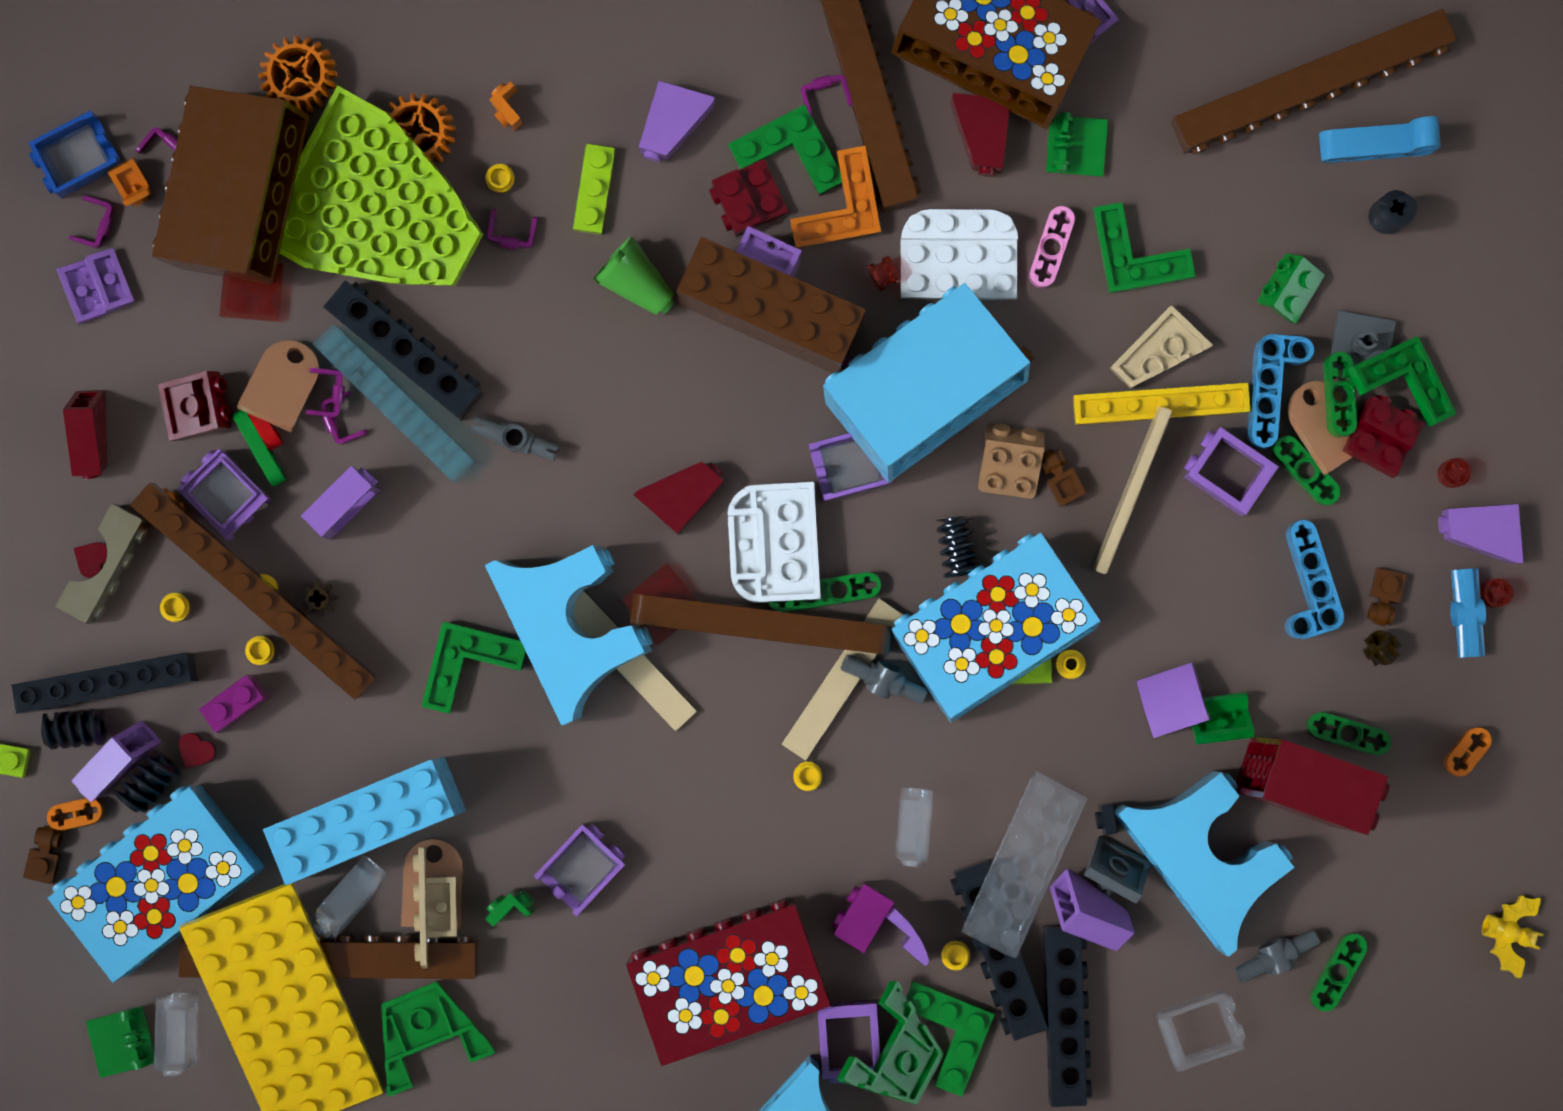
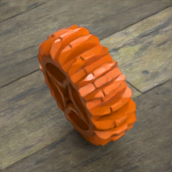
M295 35L293 44L287 38H283V47L280 48L277 43H273L272 46L276 52L274 54L268 51L265 52L264 55L269 59V62H260V67L267 70L258 74L260 80L265 81L260 87L262 91H269L266 95L268 98L285 100L302 111L303 107L306 106L309 113H313L314 108L312 104L317 103L322 108L324 103L321 98L323 96L327 99L332 97L327 89H336L337 87L335 82L329 80L338 77L337 71L330 70L336 66V62L334 59H328L331 53L328 49L322 50L320 42L312 45L310 37H306L303 43H301L300 37ZM293 55H305V57L301 56L296 62L286 61L287 58ZM315 60L320 65V79L318 83L311 77V71L314 68L312 64ZM279 68L286 73V78L283 82L284 87L281 91H279L276 82ZM289 69L294 73L302 72L307 81L303 78H294L293 74L289 71ZM302 88L311 90V92L303 96H291V94L295 95Z
M415 93L410 94L409 102H406L405 98L400 96L399 101L401 105L398 107L395 103L390 102L389 106L393 111L389 114L412 140L414 139L419 148L425 143H434L436 141L434 146L424 152V154L431 161L436 158L439 163H443L444 159L440 155L441 152L450 155L452 151L446 144H455L456 141L454 137L448 135L456 132V128L453 125H448L454 119L451 114L444 115L447 112V107L441 105L437 108L439 101L436 98L431 99L428 103V96L426 94H422L420 100L417 101ZM414 112L413 118L409 122H399L402 117ZM426 113L431 114L438 120L439 133L426 127ZM417 127H419L422 134H417L416 138L411 133H408L416 131Z

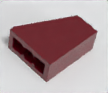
M953 93L950 105L971 169L978 171V175L984 177H995L996 173L1001 174L1010 109L983 96Z
M105 390L75 391L63 408L72 476H81L83 479H94L102 475L107 467Z
M701 461L637 490L634 493V497L679 535L724 484V480L720 478L723 472L710 462L708 465H705Z

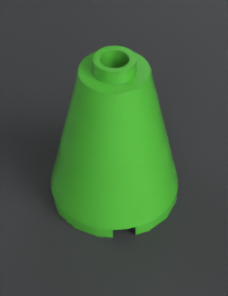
M632 236L620 245L610 256V260L606 265H603L593 278L597 284L654 315L659 312L664 315L675 302L671 299L674 292Z

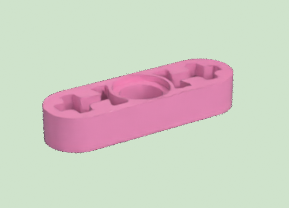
M1055 207L1047 218L1029 272V280L1037 288L1044 289L1049 287L1056 278L1075 221L1074 213L1068 207ZM1060 213L1065 214V220L1069 221V224L1064 223L1059 233L1065 234L1064 238L1055 233H1048V229L1052 232L1055 231L1057 221L1053 219V216L1058 217ZM1052 239L1059 243L1060 251L1058 254L1049 255L1044 251L1043 246L1047 240ZM1039 256L1046 261L1056 262L1055 266L1049 263L1046 274L1050 275V279L1045 278L1043 282L1038 281L1039 276L1035 274V271H1040L1044 264V261L1038 260Z

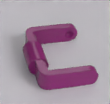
M839 74L832 77L826 75L813 79L812 83L801 87L803 103L811 117L813 115L806 92L827 88L834 83L841 82L847 104L852 106L850 92L843 75Z
M155 127L151 129L135 151L141 154L157 134L163 138L162 141L175 151L178 139L170 132L166 134L161 129Z
M83 195L82 200L105 207L106 211L101 218L95 243L72 235L69 236V240L99 249L102 247L105 237L109 235L113 223L111 219L114 207L109 203Z
M492 209L487 231V238L490 242L498 243L500 247L515 250L518 247L530 249L533 246L538 217L533 216L529 240L526 242L514 237L494 236L493 230L497 209Z
M310 368L309 373L336 376V385L333 386L332 396L334 408L333 412L306 410L305 414L331 418L337 417L340 412V404H344L345 386H342V373L338 370Z
M350 391L345 392L344 399L352 395ZM332 397L321 403L322 411L330 412L327 406L333 404ZM322 417L328 434H332L334 441L339 445L368 434L367 430L364 429L341 439L335 418Z

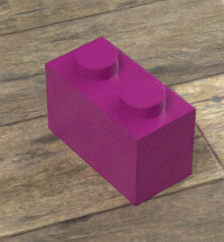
M246 674L198 710L215 733H223L270 698L254 675Z
M863 882L860 887L857 885L853 887L846 899L850 902L845 913L840 910L831 925L835 927L833 935L864 953L894 901Z

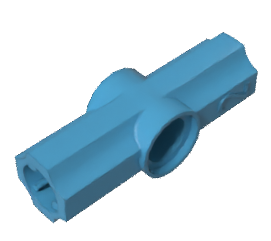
M1478 568L1451 570L1453 601L1450 605V616L1452 625L1456 627L1458 658L1485 656L1483 625L1486 622V608L1484 601L1480 597Z

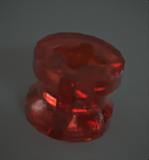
M889 256L884 257L882 262L878 264L872 263L867 266L872 280L880 292L885 290L886 286L890 283L897 284L901 282L899 273Z
M1453 458L1440 464L1437 470V477L1439 482L1446 488H1456L1465 485L1469 481L1472 471L1467 461L1462 458Z
M1490 579L1480 586V597L1487 607L1506 606L1513 598V587L1505 579Z

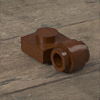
M1051 449L1043 453L1041 468L1045 475L1049 473L1054 474L1055 477L1046 481L1059 507H1062L1086 494V491L1073 468L1063 472L1062 466L1066 465V461L1060 450L1053 451Z
M1382 568L1375 569L1369 597L1377 598L1378 602H1372L1367 613V619L1372 620L1373 624L1380 626L1392 624L1395 608H1392L1389 602L1400 603L1406 575Z
M48 825L37 828L34 844H38L40 850L35 848L29 850L23 878L47 884L55 883L61 855L52 853V850L60 847L63 832L55 830Z

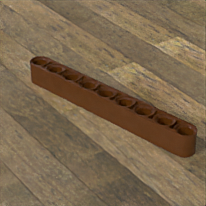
M633 594L630 623L882 655H889L893 628V626L640 594Z

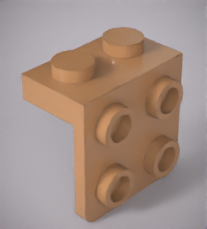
M1002 423L987 424L978 489L982 492L1029 499L1035 497L1045 448L1044 432H1039L1034 428H1011Z

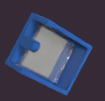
M91 110L28 142L32 149V152L29 153L31 160L37 168H42L46 176L42 178L44 185L50 194L55 193L62 199L65 198L64 196L107 175L108 170L122 163L98 116Z

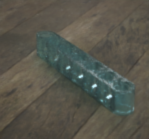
M332 324L313 343L354 386L455 484L475 464L335 324Z

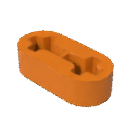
M1478 727L1466 730L1444 758L1446 771L1453 776H1465L1470 773L1491 746L1492 739L1489 732ZM1481 734L1480 741L1483 743L1482 746L1475 745L1469 750L1468 748L1473 743V740L1470 738L1471 735ZM1466 753L1467 755L1462 761L1465 767L1454 770L1455 763L1452 759L1454 757L1461 758Z
M87 798L57 804L49 809L47 822L55 830H67L95 824L104 817L105 806L100 799L90 802ZM88 803H90L91 807H97V813L93 814V819H91L90 815L80 816L79 810L88 808ZM59 809H61L62 813H73V818L65 819L64 825H62L61 821L55 820V815L60 813Z

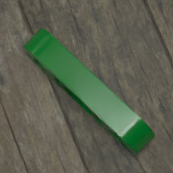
M1345 352L1331 354L1323 363L1327 429L1331 435L1337 438L1351 435L1357 427L1355 384L1347 370L1354 365L1352 358ZM1338 360L1339 364L1344 365V369L1338 371V368H1333V363ZM1338 377L1339 379L1345 378V381L1333 383V379ZM1336 387H1341L1346 391L1347 398L1345 402L1340 403L1335 400L1333 392ZM1347 407L1346 411L1341 412L1340 410L1335 412V409ZM1341 418L1342 421L1347 422V427L1343 428V430L1341 426L1336 424V421Z
M239 410L232 414L235 423L270 484L276 487L287 481L286 475L276 457L263 442L247 412Z
M1283 436L1277 439L1272 446V454L1279 464L1317 504L1328 506L1335 503L1340 496V487L1328 473L1323 475L1310 453L1297 439L1292 436ZM1281 442L1284 445L1290 443L1293 446L1290 452L1295 457L1299 456V454L1303 456L1292 467L1289 465V462L1293 461L1292 457L1288 454L1284 456L1280 454L1282 450ZM1309 463L1312 465L1314 474L1310 479L1300 477L1298 473L1300 464ZM1319 475L1323 477V480L1318 481L1320 485L1324 488L1328 486L1332 488L1330 491L1331 499L1328 497L1322 499L1319 496L1322 490L1317 485H1314L1312 488L1309 486L1310 483L1318 479Z
M1324 712L1313 713L1306 721V729L1314 738L1371 755H1383L1391 747V738L1382 729ZM1321 717H1323L1324 723L1330 726H1335V720L1339 723L1334 730V739L1330 737L1333 733L1332 731L1321 730L1320 734L1317 733V727L1313 726L1314 721H1320ZM1346 725H1351L1356 730V738L1352 742H1345L1341 737V730ZM1363 729L1367 730L1364 736L1376 738L1377 734H1379L1380 740L1384 741L1383 746H1378L1375 751L1372 743L1362 741V747H1360L1359 743L1363 738Z
M1346 933L1338 941L1310 992V1002L1316 1009L1329 1012L1338 1005L1367 952V942L1361 935ZM1357 939L1356 945L1360 948L1358 952L1352 951L1348 959L1353 960V963L1350 965L1347 961L1338 958L1341 953L1346 957L1349 951L1346 943ZM1335 964H1343L1346 968V975L1342 980H1334L1331 976V968ZM1325 979L1339 986L1337 991L1331 987L1328 996L1331 998L1329 1004L1324 1002L1322 1005H1319L1318 993H1325L1329 987L1323 984Z

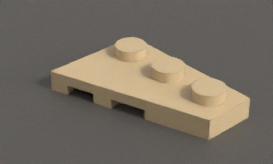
M1171 305L1109 369L1129 388H1132L1213 345Z

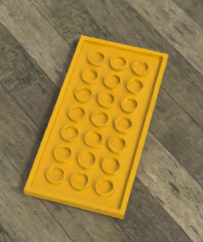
M293 883L286 886L285 884L180 925V932L261 1111H340L383 1094L384 1088Z

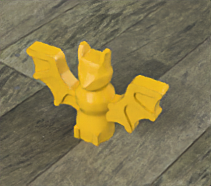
M1523 895L1518 896L1515 903L1511 905L1502 904L1503 915L1501 918L1488 914L1482 924V935L1496 940L1495 946L1490 950V953L1499 958L1501 963L1500 969L1511 972L1515 978L1522 977L1525 960L1513 951L1511 944L1517 942L1523 947L1540 950L1536 942L1538 936H1543L1544 934L1527 927L1521 928L1517 923V920L1524 916H1536L1538 914L1541 902L1539 897L1528 899Z

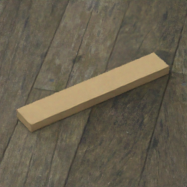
M1160 406L1156 409L1092 569L1097 572L1106 574L1109 570L1171 417L1172 410Z
M584 591L579 595L574 606V616L582 631L594 637H602L612 629L618 628ZM644 655L617 668L675 731L697 712Z
M878 599L863 622L890 625L894 628V622L903 614ZM844 650L782 742V745L806 761L860 680L856 676L841 671V665L845 656L849 654L871 664L877 654Z

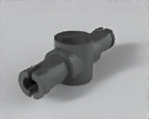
M480 415L475 417L474 422L483 425V427L473 424L471 433L493 439L495 444L506 447L511 452H520L526 455L531 453L554 462L556 455L548 452V450L558 453L560 444L538 438L536 433L525 430L517 424H508L506 422L500 424L483 418ZM513 431H520L523 435L522 442L517 446H511L508 443V436Z
M849 654L845 656L842 662L841 671L863 679V683L867 684L866 688L879 697L888 699L890 695L895 697L900 695L920 705L926 697L927 688L906 680L905 676L901 674V669L890 662L879 660L878 663L871 662L870 664Z
M1313 929L1291 940L1288 938L1283 940L1282 937L1271 940L1259 947L1260 952L1256 954L1255 958L1234 968L1236 977L1243 984L1263 973L1266 975L1271 973L1272 976L1283 973L1296 965L1294 961L1298 959V955L1320 945V940Z

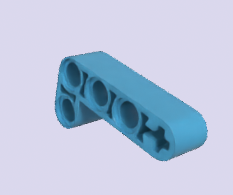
M1427 116L1413 119L1408 124L1322 131L1319 133L1321 163L1415 157L1432 154L1441 147L1439 118L1437 116Z
M1269 334L1260 339L1255 345L1250 393L1251 412H1249L1247 440L1254 449H1266L1277 441L1284 365L1300 366L1312 358L1314 345L1308 338ZM1265 342H1271L1276 347L1274 356H1268L1263 351V344ZM1298 344L1304 348V358L1299 359L1293 355V345ZM1262 371L1272 373L1274 377L1272 385H1266L1262 382ZM1261 399L1270 402L1272 409L1269 414H1264L1259 410L1258 404ZM1257 420H1270L1271 422L1264 425L1263 430L1264 434L1268 435L1269 438L1262 442L1261 437H1257L1256 433L1263 429V422L1258 423Z
M1307 520L1296 521L1288 526L1285 534L1309 609L1289 616L1285 622V631L1293 639H1306L1339 628L1344 621V612L1315 525ZM1299 528L1307 532L1303 539L1297 538L1295 535ZM1309 544L1312 545V548H1308L1302 551L1299 550V547H1303ZM1307 554H1312L1316 558L1317 563L1312 570L1304 565V557ZM1317 581L1323 583L1326 590L1321 598L1317 597L1313 592V585ZM1326 609L1331 610L1335 618L1330 626L1326 625L1322 620V614ZM1298 618H1302L1307 624V629L1303 634H1298L1294 629V623Z

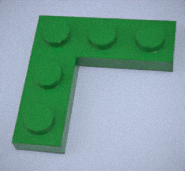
M805 104L728 144L740 170L758 161L767 159L793 145L819 196L842 184L840 170Z
M1122 202L1093 207L1108 294L1194 279L1196 277L1190 248L1133 259Z
M1418 336L1347 369L1359 395L1403 375L1428 427L1456 414Z
M442 622L421 707L451 714L465 657L522 671L526 656V650L522 642Z
M912 980L905 998L907 1001L912 1002L916 1009L915 1014L955 1030L934 1086L962 1097L995 1014Z

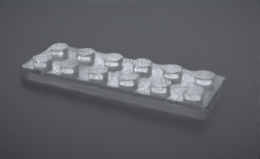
M1033 772L961 932L1012 958L1017 957L1088 798L1039 772Z

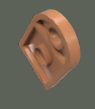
M291 340L280 341L271 345L262 355L238 402L237 408L292 432L318 378V374L309 373L310 368H319L318 360L313 351L306 345ZM290 352H298L303 356V361L292 363L288 360L287 355Z
M1312 381L1297 388L1288 401V418L1323 475H1326L1352 458V456L1343 452L1349 435L1337 438L1331 435L1327 429L1324 382ZM1334 389L1333 396L1335 400L1340 403L1345 402L1341 394ZM1305 391L1313 395L1314 405L1305 403L1303 399ZM1347 407L1335 409V412L1340 410L1341 412L1346 411ZM1342 418L1336 421L1337 426H1341L1342 430L1347 427V422L1342 421Z
M424 840L416 844L409 851L404 862L401 927H414V914L419 913V902H414L413 894L414 884H419V872H413V855L418 854V847H425L427 852L431 845H436L442 850V858L438 862H432L426 855L427 878L456 877L457 929H460L464 872L462 857L459 851L445 840Z

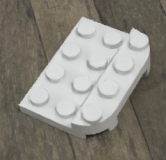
M929 209L910 216L903 228L900 241V299L941 300L943 299V294L953 286L958 288L963 283H966L979 300H1016L1018 234L1011 217L996 210Z
M814 482L751 485L738 492L728 507L731 579L738 594L753 603L821 599Z

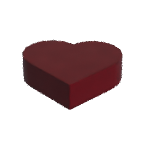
M94 542L73 548L79 571L84 577L93 578L102 570L103 564H105L107 559V545L105 543Z
M186 733L179 739L178 745L184 769L209 763L216 757L215 745L210 741H202L198 734Z

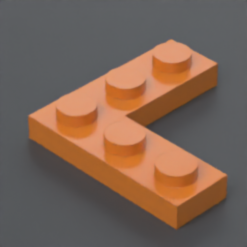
M866 145L836 151L847 209L790 219L795 248L881 232Z

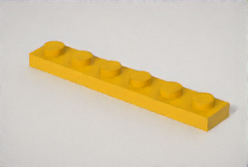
M1248 383L1073 395L1075 425L1152 420L1158 406L1172 410L1170 418L1251 412Z

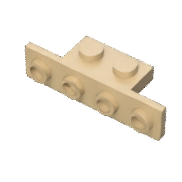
M418 847V854L413 855V872H419V884H414L413 894L414 902H419V913L414 914V931H420V943H415L414 951L415 961H420V966L424 969L428 968V939L457 937L456 877L427 878L425 847Z

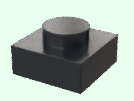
M1099 804V811L1094 812L1097 830L1102 829V834L1104 835L1117 834L1113 804Z

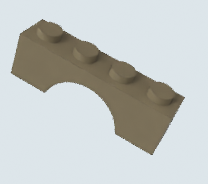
M111 503L98 527V531L102 534L107 545V559L102 570L96 576L86 581H69L55 607L86 624H93L95 620L99 621L106 610L104 605L109 595L112 596L119 587L120 580L118 577L123 569H128L134 559L132 552L136 544H141L148 533L146 526L149 521L119 505Z

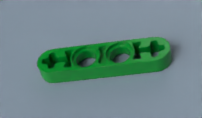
M871 572L821 579V599L814 603L800 600L799 603L801 605L794 606V601H787L784 608H780L779 603L769 602L774 611L790 612L873 598L879 593L881 582L878 576ZM865 577H869L871 582L876 583V587L871 590L872 593L866 594L865 589L856 590L858 596H851L852 586L849 579H855V585L864 583ZM835 582H842L847 586L848 591L844 598L838 599L831 594V586Z

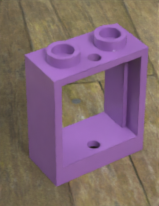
M749 226L736 252L792 277L795 276L801 263V250ZM770 243H773L775 245V248H772L768 245Z
M1219 427L1215 432L1209 430L1200 443L1204 446L1198 456L1193 454L1186 463L1184 469L1187 470L1184 478L1242 517L1248 513L1279 466L1223 428ZM1220 440L1260 466V469L1239 500L1198 474Z
M350 466L301 517L321 537L332 540L380 492L375 486L379 481L363 467L358 470Z
M875 1000L830 1003V1007L817 1011L822 1079H828L829 1083H842L837 1080L842 1068L829 1069L826 1019L870 1016L873 1066L868 1067L873 1070L880 1057L877 1005Z

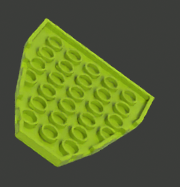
M337 85L301 154L279 253L302 267L389 284L456 286L484 234L447 178L389 113Z

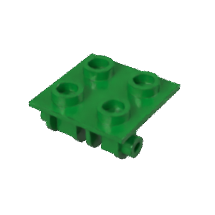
M1061 112L1060 115H1054L1048 133L1046 172L1103 177L1108 119L1073 117L1069 112Z
M143 1006L85 1021L100 1078L133 1069L138 1070L158 1063Z

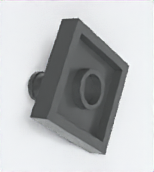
M1341 310L1337 311L1329 355L1336 352H1345L1352 358L1353 365L1355 366L1392 347L1396 321ZM1337 360L1333 363V368H1338L1339 371L1344 369V365L1339 364Z
M1099 835L1093 845L1084 876L1097 882L1098 884L1095 887L1101 892L1105 891L1104 894L1109 898L1114 891L1137 904L1142 896L1151 863Z

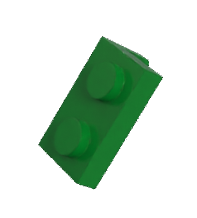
M1286 253L1278 262L1276 270L1268 283L1263 287L1257 302L1261 306L1270 307L1289 323L1296 324L1325 274L1304 257Z
M1247 693L1205 697L1204 701L1211 719L1191 726L1196 745L1254 738V727L1248 710Z
M514 889L506 897L501 894L488 906L487 910L490 914L485 919L494 927L514 906L526 917H529L536 910L532 905L535 901L523 889L520 892Z

